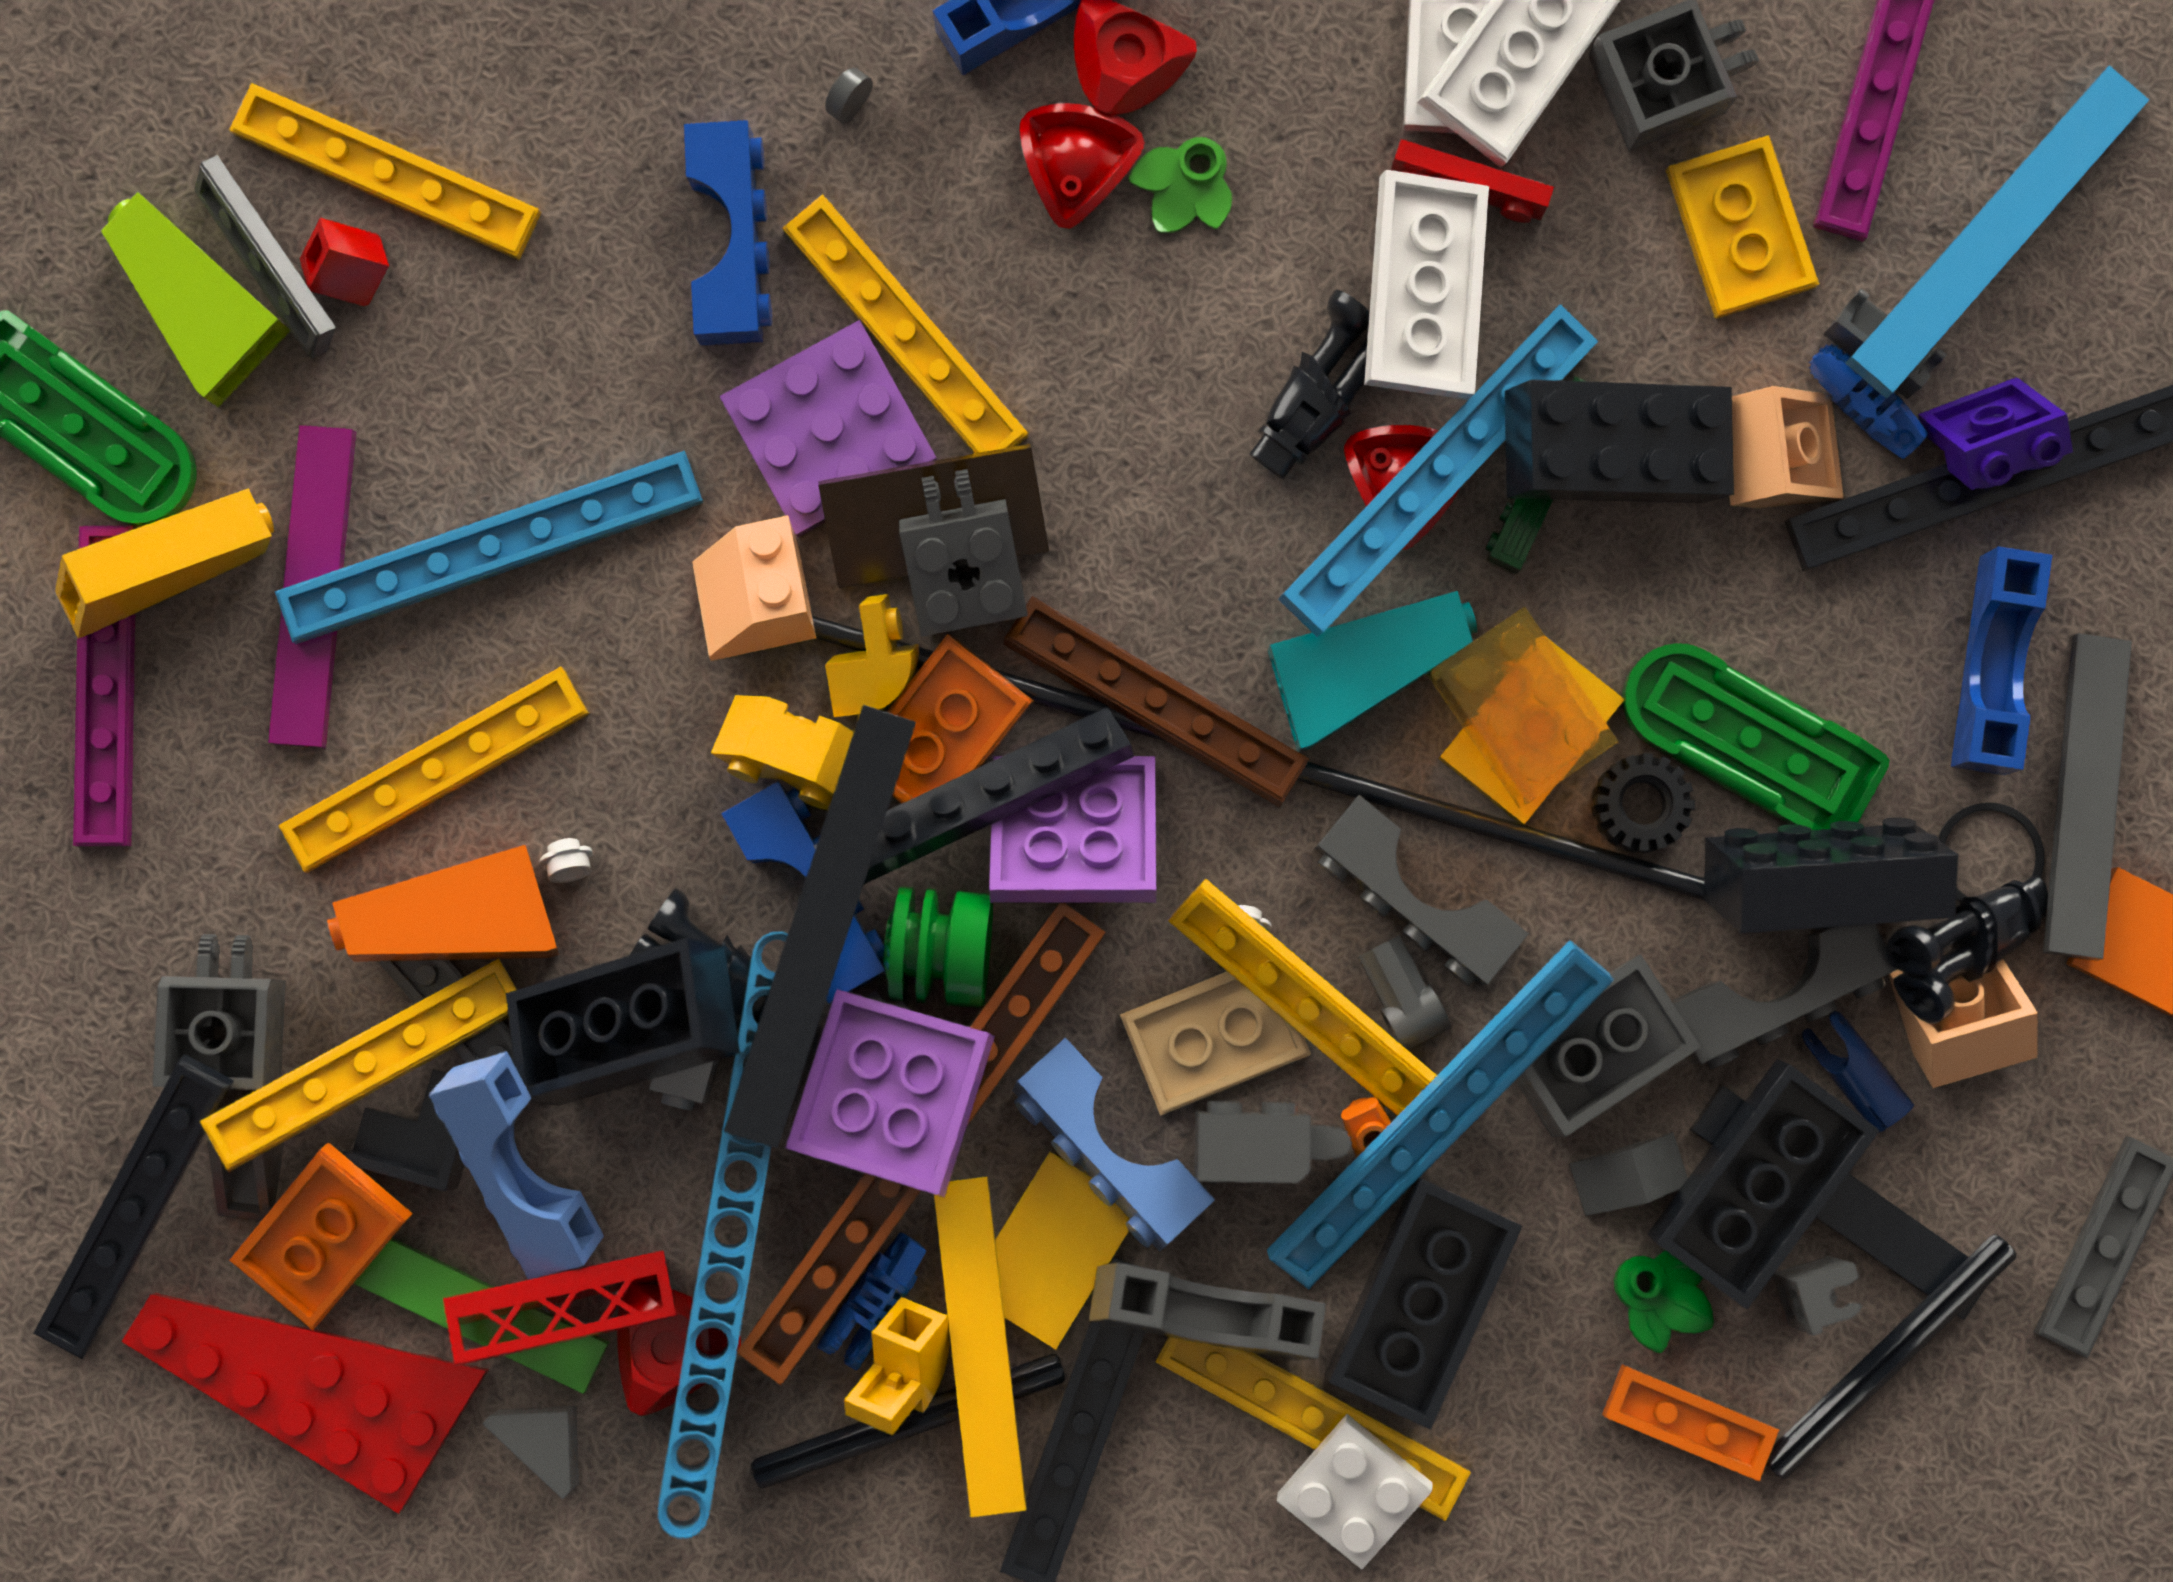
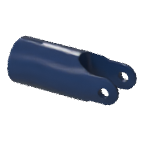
M1833 1011L1830 1013L1829 1019L1835 1031L1845 1042L1848 1057H1838L1831 1054L1810 1028L1803 1030V1041L1861 1117L1882 1132L1909 1113L1914 1107V1103L1846 1017L1838 1011Z

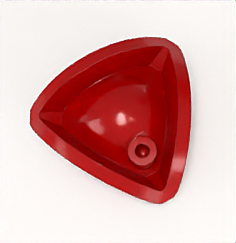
M1112 0L1080 1L1074 30L1075 65L1079 82L1086 97L1102 112L1107 114H1125L1149 104L1168 90L1195 58L1197 53L1196 41L1168 25Z
M1072 103L1045 105L1027 112L1020 121L1021 145L1032 181L1054 223L1058 227L1066 229L1075 227L1111 193L1136 162L1145 145L1142 133L1131 123L1115 114H1107L1096 107Z
M1387 425L1366 429L1348 438L1344 444L1346 461L1366 506L1439 430L1415 425ZM1460 488L1402 550L1413 547L1433 528L1449 508Z
M632 1284L622 1301L639 1312L663 1307L658 1285ZM673 1289L671 1290L677 1317L617 1330L618 1361L625 1400L629 1410L639 1416H646L674 1404L676 1400L693 1297ZM619 1307L618 1317L629 1314ZM708 1327L698 1334L695 1343L701 1352L715 1355L726 1347L728 1337L723 1330L716 1327ZM739 1334V1340H738L737 1350H738V1349L740 1348V1346H741V1336H740V1334ZM698 1383L692 1386L686 1397L706 1383Z

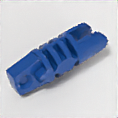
M1826 344L1824 348L1821 347L1819 353L1815 354L1809 362L1811 364L1808 367L1811 370L1810 374L1814 375V379L1817 378L1819 380L1818 383L1833 396L1831 400L1860 426L1868 436L1901 459H1905L1924 441L1928 435L1927 430L1899 396L1893 392L1886 399L1846 364L1851 356L1848 353H1844L1843 348L1840 349L1838 345L1834 346L1833 344L1830 346Z
M900 1232L885 1253L881 1254L878 1252L869 1263L866 1273L860 1277L850 1292L847 1302L843 1303L817 1344V1348L827 1354H834L842 1346V1342L846 1340L856 1323H859L862 1326L852 1339V1343L844 1355L845 1365L858 1370L873 1349L872 1331L900 1297L904 1298L909 1294L918 1276L914 1272L924 1257L926 1249L919 1242Z

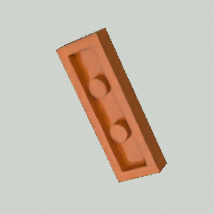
M1624 1364L1620 1367L1602 1413L1607 1419L1756 1481L1761 1479L1779 1429Z

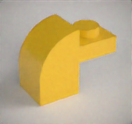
M889 594L869 596L859 605L866 651L834 655L825 664L834 717L860 714L862 705L878 710L886 707L899 696L916 671L919 659V646L914 644L897 647L896 640H902L903 638L902 618L898 607L891 608Z
M900 1297L872 1331L874 1364L844 1399L845 1415L890 1435L896 1432L913 1409L924 1413L942 1380L950 1345L948 1316L903 1297Z

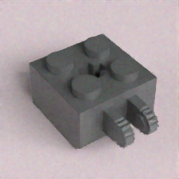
M1686 0L1598 35L1588 57L1628 151L1727 113L1737 98L1729 77L1742 73L1759 62L1756 51L1753 49L1741 51L1721 60L1716 48L1739 39L1746 32L1742 19L1730 21L1727 24H1722L1709 30L1697 1ZM1656 69L1660 76H1666L1669 74L1672 79H1662L1655 73L1654 70Z
M967 469L956 471V478L954 479L956 493L961 500L962 508L941 512L939 485L935 481L934 476L922 478L928 514L899 520V532L921 637L1028 616L1006 500L975 505ZM960 559H967L969 567H975V569L972 568L971 572L966 574H959L958 571L951 570H956V561Z
M216 934L201 935L200 942L198 943L196 977L161 976L157 990L153 1087H165L178 1060L184 1054L234 1080L230 1089L258 1090L281 1077L286 980L252 979L253 945L250 935L235 936L231 950V978H218L220 946ZM224 1024L227 1028V1036L222 1042V1039H214L213 1031L214 1027H221Z
M1207 1101V1111H1195L1194 1177L1197 1181L1299 1183L1310 1173V1160L1343 1159L1344 1155H1348L1347 1152L1351 1150L1350 1145L1353 1143L1350 1142L1351 1137L1347 1135L1348 1131L1345 1132L1343 1128H1337L1333 1125L1331 1128L1327 1125H1311V1116L1298 1113V1104L1294 1102H1262L1261 1112H1242V1103L1240 1101Z

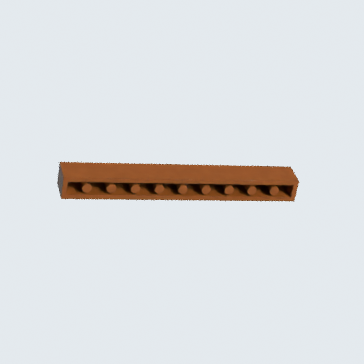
M1059 902L970 1026V1028L990 1033L995 1037L967 1127L1106 935L1105 931L1064 902ZM865 1173L736 1353L779 1385H782L922 1190Z

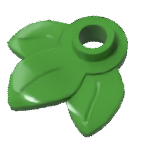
M1196 137L1189 139L1178 149L1157 147L1146 153L1136 163L1130 173L1129 182L1132 185L1155 193L1152 199V219L1155 230L1158 233L1164 234L1180 231L1190 225L1196 217L1208 227L1218 229L1231 210L1232 193L1223 179L1227 165L1226 156L1220 145L1209 138ZM1196 157H1203L1210 163V168L1205 173H1196L1191 169L1190 162Z

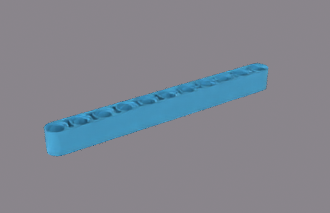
M782 931L770 932L762 936L755 943L751 955L738 1031L740 1054L734 1055L659 1494L658 1520L663 1530L670 1536L679 1539L690 1538L698 1534L705 1527L709 1517L771 1151V1146L726 1133L724 1128L743 1072V1061L749 1054L758 1023L752 1016V1007L759 997L768 995L775 972L769 971L764 966L761 953L768 942L773 940L786 941L788 933ZM736 1160L750 1162L756 1170L754 1182L744 1190L732 1189L724 1180V1172L727 1166ZM726 1216L741 1218L747 1227L744 1238L734 1245L721 1243L714 1233L716 1224L721 1218ZM718 1271L731 1273L737 1280V1288L733 1295L723 1300L712 1298L705 1289L707 1279ZM708 1327L719 1328L728 1337L726 1347L715 1355L701 1352L695 1343L698 1334ZM698 1383L712 1385L719 1394L717 1402L706 1410L693 1408L686 1399V1395L692 1386ZM689 1439L700 1440L709 1449L707 1458L698 1465H687L678 1458L677 1450L679 1446ZM687 1495L693 1497L698 1502L700 1508L693 1518L687 1521H679L669 1514L667 1510L668 1505L678 1496Z

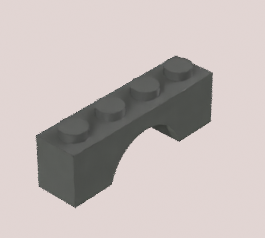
M1358 795L1314 848L1323 855L1317 863L1341 883L1347 877H1350L1361 886L1364 892L1360 895V899L1382 917H1385L1389 911L1394 913L1407 924L1401 932L1419 948L1427 952L1433 945L1449 959L1444 965L1445 969L1467 986H1470L1474 980L1481 986L1488 985L1529 933L1487 899L1461 910H1441L1417 899L1403 883L1397 867L1396 850L1401 829Z
M1876 924L1824 927L1809 934L1808 960L1800 980L1790 991L1774 1000L1758 1002L1744 998L1731 990L1722 981L1707 983L1672 1000L1701 1045L1700 1049L1688 1056L1691 1064L1707 1062L1710 1069L1719 1067L1739 1057L1740 1054L1736 1047L1756 1038L1759 1046L1787 1034L1789 1031L1786 1023L1802 1015L1805 1016L1807 1022H1811L1837 1010L1838 1007L1834 1000L1852 991L1856 999L1885 987L1886 983L1883 976L1898 969L1894 968L1887 959V946Z
M1112 1263L1097 1266L1089 1322L1299 1361L1319 1358L1326 1303L1276 1293L1248 1292L1208 1286L1174 1277L1168 1272L1122 1263Z

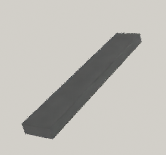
M2080 633L2072 638L2043 953L2094 961L2101 960L2104 956L2132 641Z

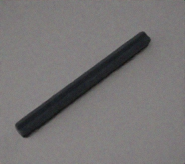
M1996 1234L1991 1235L1773 1445L1766 1463L1768 1468L1782 1480L1787 1479L2016 1259L2017 1254L2015 1250L2002 1237Z
M1050 1354L1010 1368L1014 1400L1056 1386L1065 1380L1064 1369L1057 1354ZM956 1388L934 1395L924 1413L913 1409L893 1435L860 1421L758 1457L751 1463L755 1482L759 1488L764 1489L959 1420Z

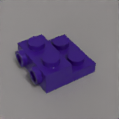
M2017 377L1918 414L1920 423L1928 432L1927 438L1945 452L1948 471L1971 490L2002 485L2009 481L2013 474L2027 469L2033 470L2053 466L2064 455L2073 452L2067 413Z

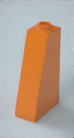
M526 845L332 902L336 917L327 920L336 951L346 949L347 955L354 962L551 958L559 955Z

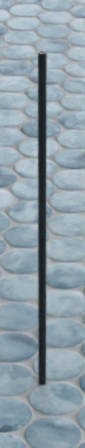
M812 615L816 639L859 652L866 651L863 630ZM896 640V642H897V647H899V646L911 645V644L904 643V642H901V641ZM919 647L917 669L924 665L934 651ZM996 670L1034 701L1033 703L1083 718L1108 707L1088 696ZM1108 707L1121 729L1167 742ZM1309 761L1297 780L1355 798L1360 795L1368 802L1704 900L1703 877Z

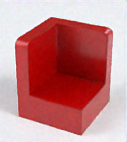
M321 217L299 258L306 285L311 292L362 306L370 304L389 268L383 244L378 234Z

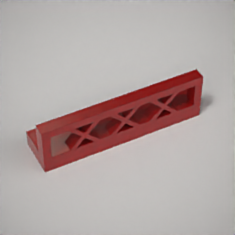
M664 1250L443 1298L454 1365L460 1366L677 1317ZM658 1281L663 1307L639 1312L622 1301L632 1284H648ZM619 1290L616 1296L610 1293ZM600 1294L611 1302L597 1322L584 1324L567 1313L576 1299ZM564 1302L561 1308L554 1305ZM546 1307L556 1314L543 1334L528 1336L512 1326V1323L522 1311ZM617 1307L629 1313L628 1315L610 1318ZM508 1315L505 1320L501 1319L499 1316ZM490 1319L500 1325L488 1346L465 1351L461 1325ZM562 1319L574 1325V1327L555 1331ZM507 1331L520 1338L500 1343Z

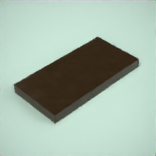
M1031 444L818 481L838 589L908 577L899 532V520L928 514L922 478L934 476L935 481L939 485L941 512L962 508L961 500L956 493L954 479L956 478V471L966 469L968 470L975 505L1006 500L1016 556L1021 557L1049 552ZM967 559L956 561V568L969 566Z

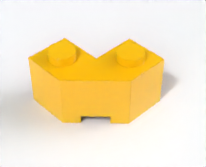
M735 695L711 754L729 764L727 772L740 780L757 783L759 778L782 779L800 790L798 797L803 802L816 808L829 809L853 731L836 721L822 716L818 717L816 723L804 717L794 716L787 711L789 708L787 703L770 697Z

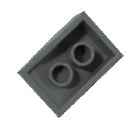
M1641 954L1610 971L1609 974L1614 981L1515 1080L1551 1137L1568 1136L1701 1048L1694 1034Z

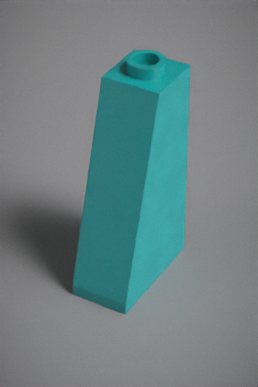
M1458 591L1327 628L1318 637L1313 633L1270 644L1268 655L1297 752L1300 753L1311 749L1465 651L1473 643L1471 634L1478 631L1475 615L1470 603L1465 602L1461 604Z

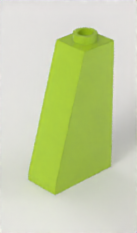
M139 192L131 199L123 200L117 204L109 214L108 223L101 230L102 234L195 390L219 408L290 332L289 328Z

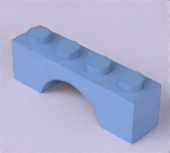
M1065 1037L1017 1080L1012 1090L1018 1097L1014 1100V1104L1030 1123L1037 1125L1041 1122L1055 1137L1051 1141L1052 1146L1069 1165L1074 1166L1078 1162L1092 1177L1088 1184L1103 1203L1109 1207L1116 1203L1127 1215L1129 1220L1125 1224L1131 1234L1145 1247L1148 1248L1153 1244L1161 1251L1215 1199L1178 1159L1161 1165H1138L1120 1158L1106 1146L1097 1131L1093 1114L1095 1094L1102 1077Z
M508 1052L452 1067L429 1096L434 1103L437 1116L444 1122L455 1142L463 1164L470 1170L484 1196L487 1209L494 1215L509 1243L513 1257L520 1263L528 1280L584 1266L604 1235L581 1191L564 1189L546 1182L537 1176L520 1156L514 1139V1124L516 1117L532 1098Z

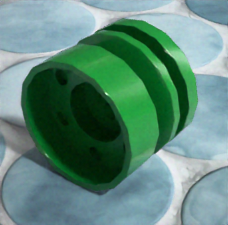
M899 887L896 903L888 917L884 945V970H886L889 1000L904 1001L909 977L916 978L917 1003H926L931 992L933 979L944 980V993L947 1005L983 1008L989 973L994 902H990V894L957 891L952 902L950 915L939 914V901L936 889L928 888L926 890L922 912H915V888Z

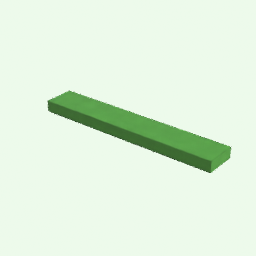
M394 1238L388 1242L354 1283L447 1329L443 1298L494 1287ZM540 1308L522 1311L514 1320L512 1326L528 1336L543 1334L555 1315ZM503 1315L499 1317L505 1320L508 1315ZM490 1319L461 1325L462 1336L482 1346H488L500 1328V1325ZM562 1319L555 1331L574 1327V1325ZM507 1331L500 1343L520 1338ZM594 1335L505 1355V1357L584 1394L587 1392L610 1342Z

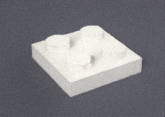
M1346 1414L1279 1490L1276 1501L1359 1568L1363 1569L1432 1492L1433 1482Z

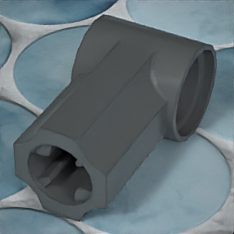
M1400 935L1357 957L1383 1006L1380 1011L1386 1025H1391L1395 1032L1393 1038L1403 1047L1410 1050L1451 1029L1450 1021L1439 998L1430 985H1425Z

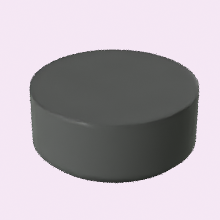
M851 68L843 72L828 93L825 102L826 112L843 124L850 122L869 98L873 80L857 68Z

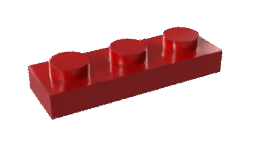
M1400 139L1391 167L1392 171L1489 186L1488 204L1501 208L1500 213L1502 216L1521 223H1528L1532 218L1541 221L1549 206L1554 190L1553 186Z

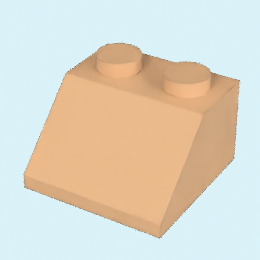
M1771 386L1732 396L1734 495L1729 496L1730 506L1765 508L1844 499L1831 394Z
M788 515L736 526L692 561L708 654L711 661L816 639L799 546Z
M2004 959L1999 961L1991 972L1985 973L1982 978L1969 982L1960 976L1948 985L1953 991L1955 999L1954 1009L1947 1018L1936 1024L1927 1023L1919 1019L1907 1008L1898 995L1894 986V978L1904 972L1896 970L1888 974L1913 1055L1932 1088L2037 1058L2038 1013Z

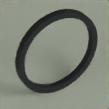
M1991 802L1968 806L1954 814L1946 822L1938 836V840L1945 844L1953 827L1964 817L1978 811L1990 810L2007 814L2021 823L2029 833L2034 844L2036 857L2032 876L2041 878L2045 859L2041 837L2032 822L2021 812L2010 806ZM1957 889L1956 899L1961 902L1963 898L1968 896Z

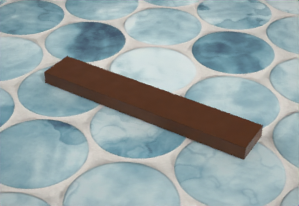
M1033 596L1026 604L1028 616L1016 619L1004 637L1003 645L1281 808L1307 766L1309 758Z

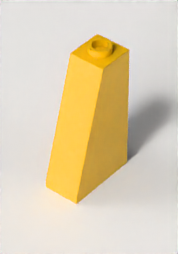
M249 488L62 555L55 593L77 638L87 636L266 553L272 537L271 533L274 532L272 518L263 503H255Z

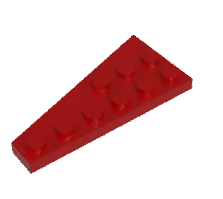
M159 1293L150 1294L121 1341L398 1514L406 1507L489 1371L487 1368L473 1365L455 1366L454 1362L430 1355L416 1354L316 1329L312 1331L307 1327H298L264 1317L220 1309V1307Z

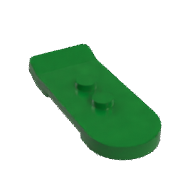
M7 310L0 312V437L86 498L105 514L122 523L133 526H145L178 514L191 498L197 478L195 458L185 439L19 317Z
M1682 643L1668 644L1650 651L1633 666L1623 687L1622 697L1624 701L1622 703L1626 720L1633 732L1642 741L1789 825H1803L1811 828V830L1830 829V824L1837 821L1859 822L1889 767L1890 760L1887 755L1863 738L1833 721L1817 716L1728 666L1719 657L1694 645Z

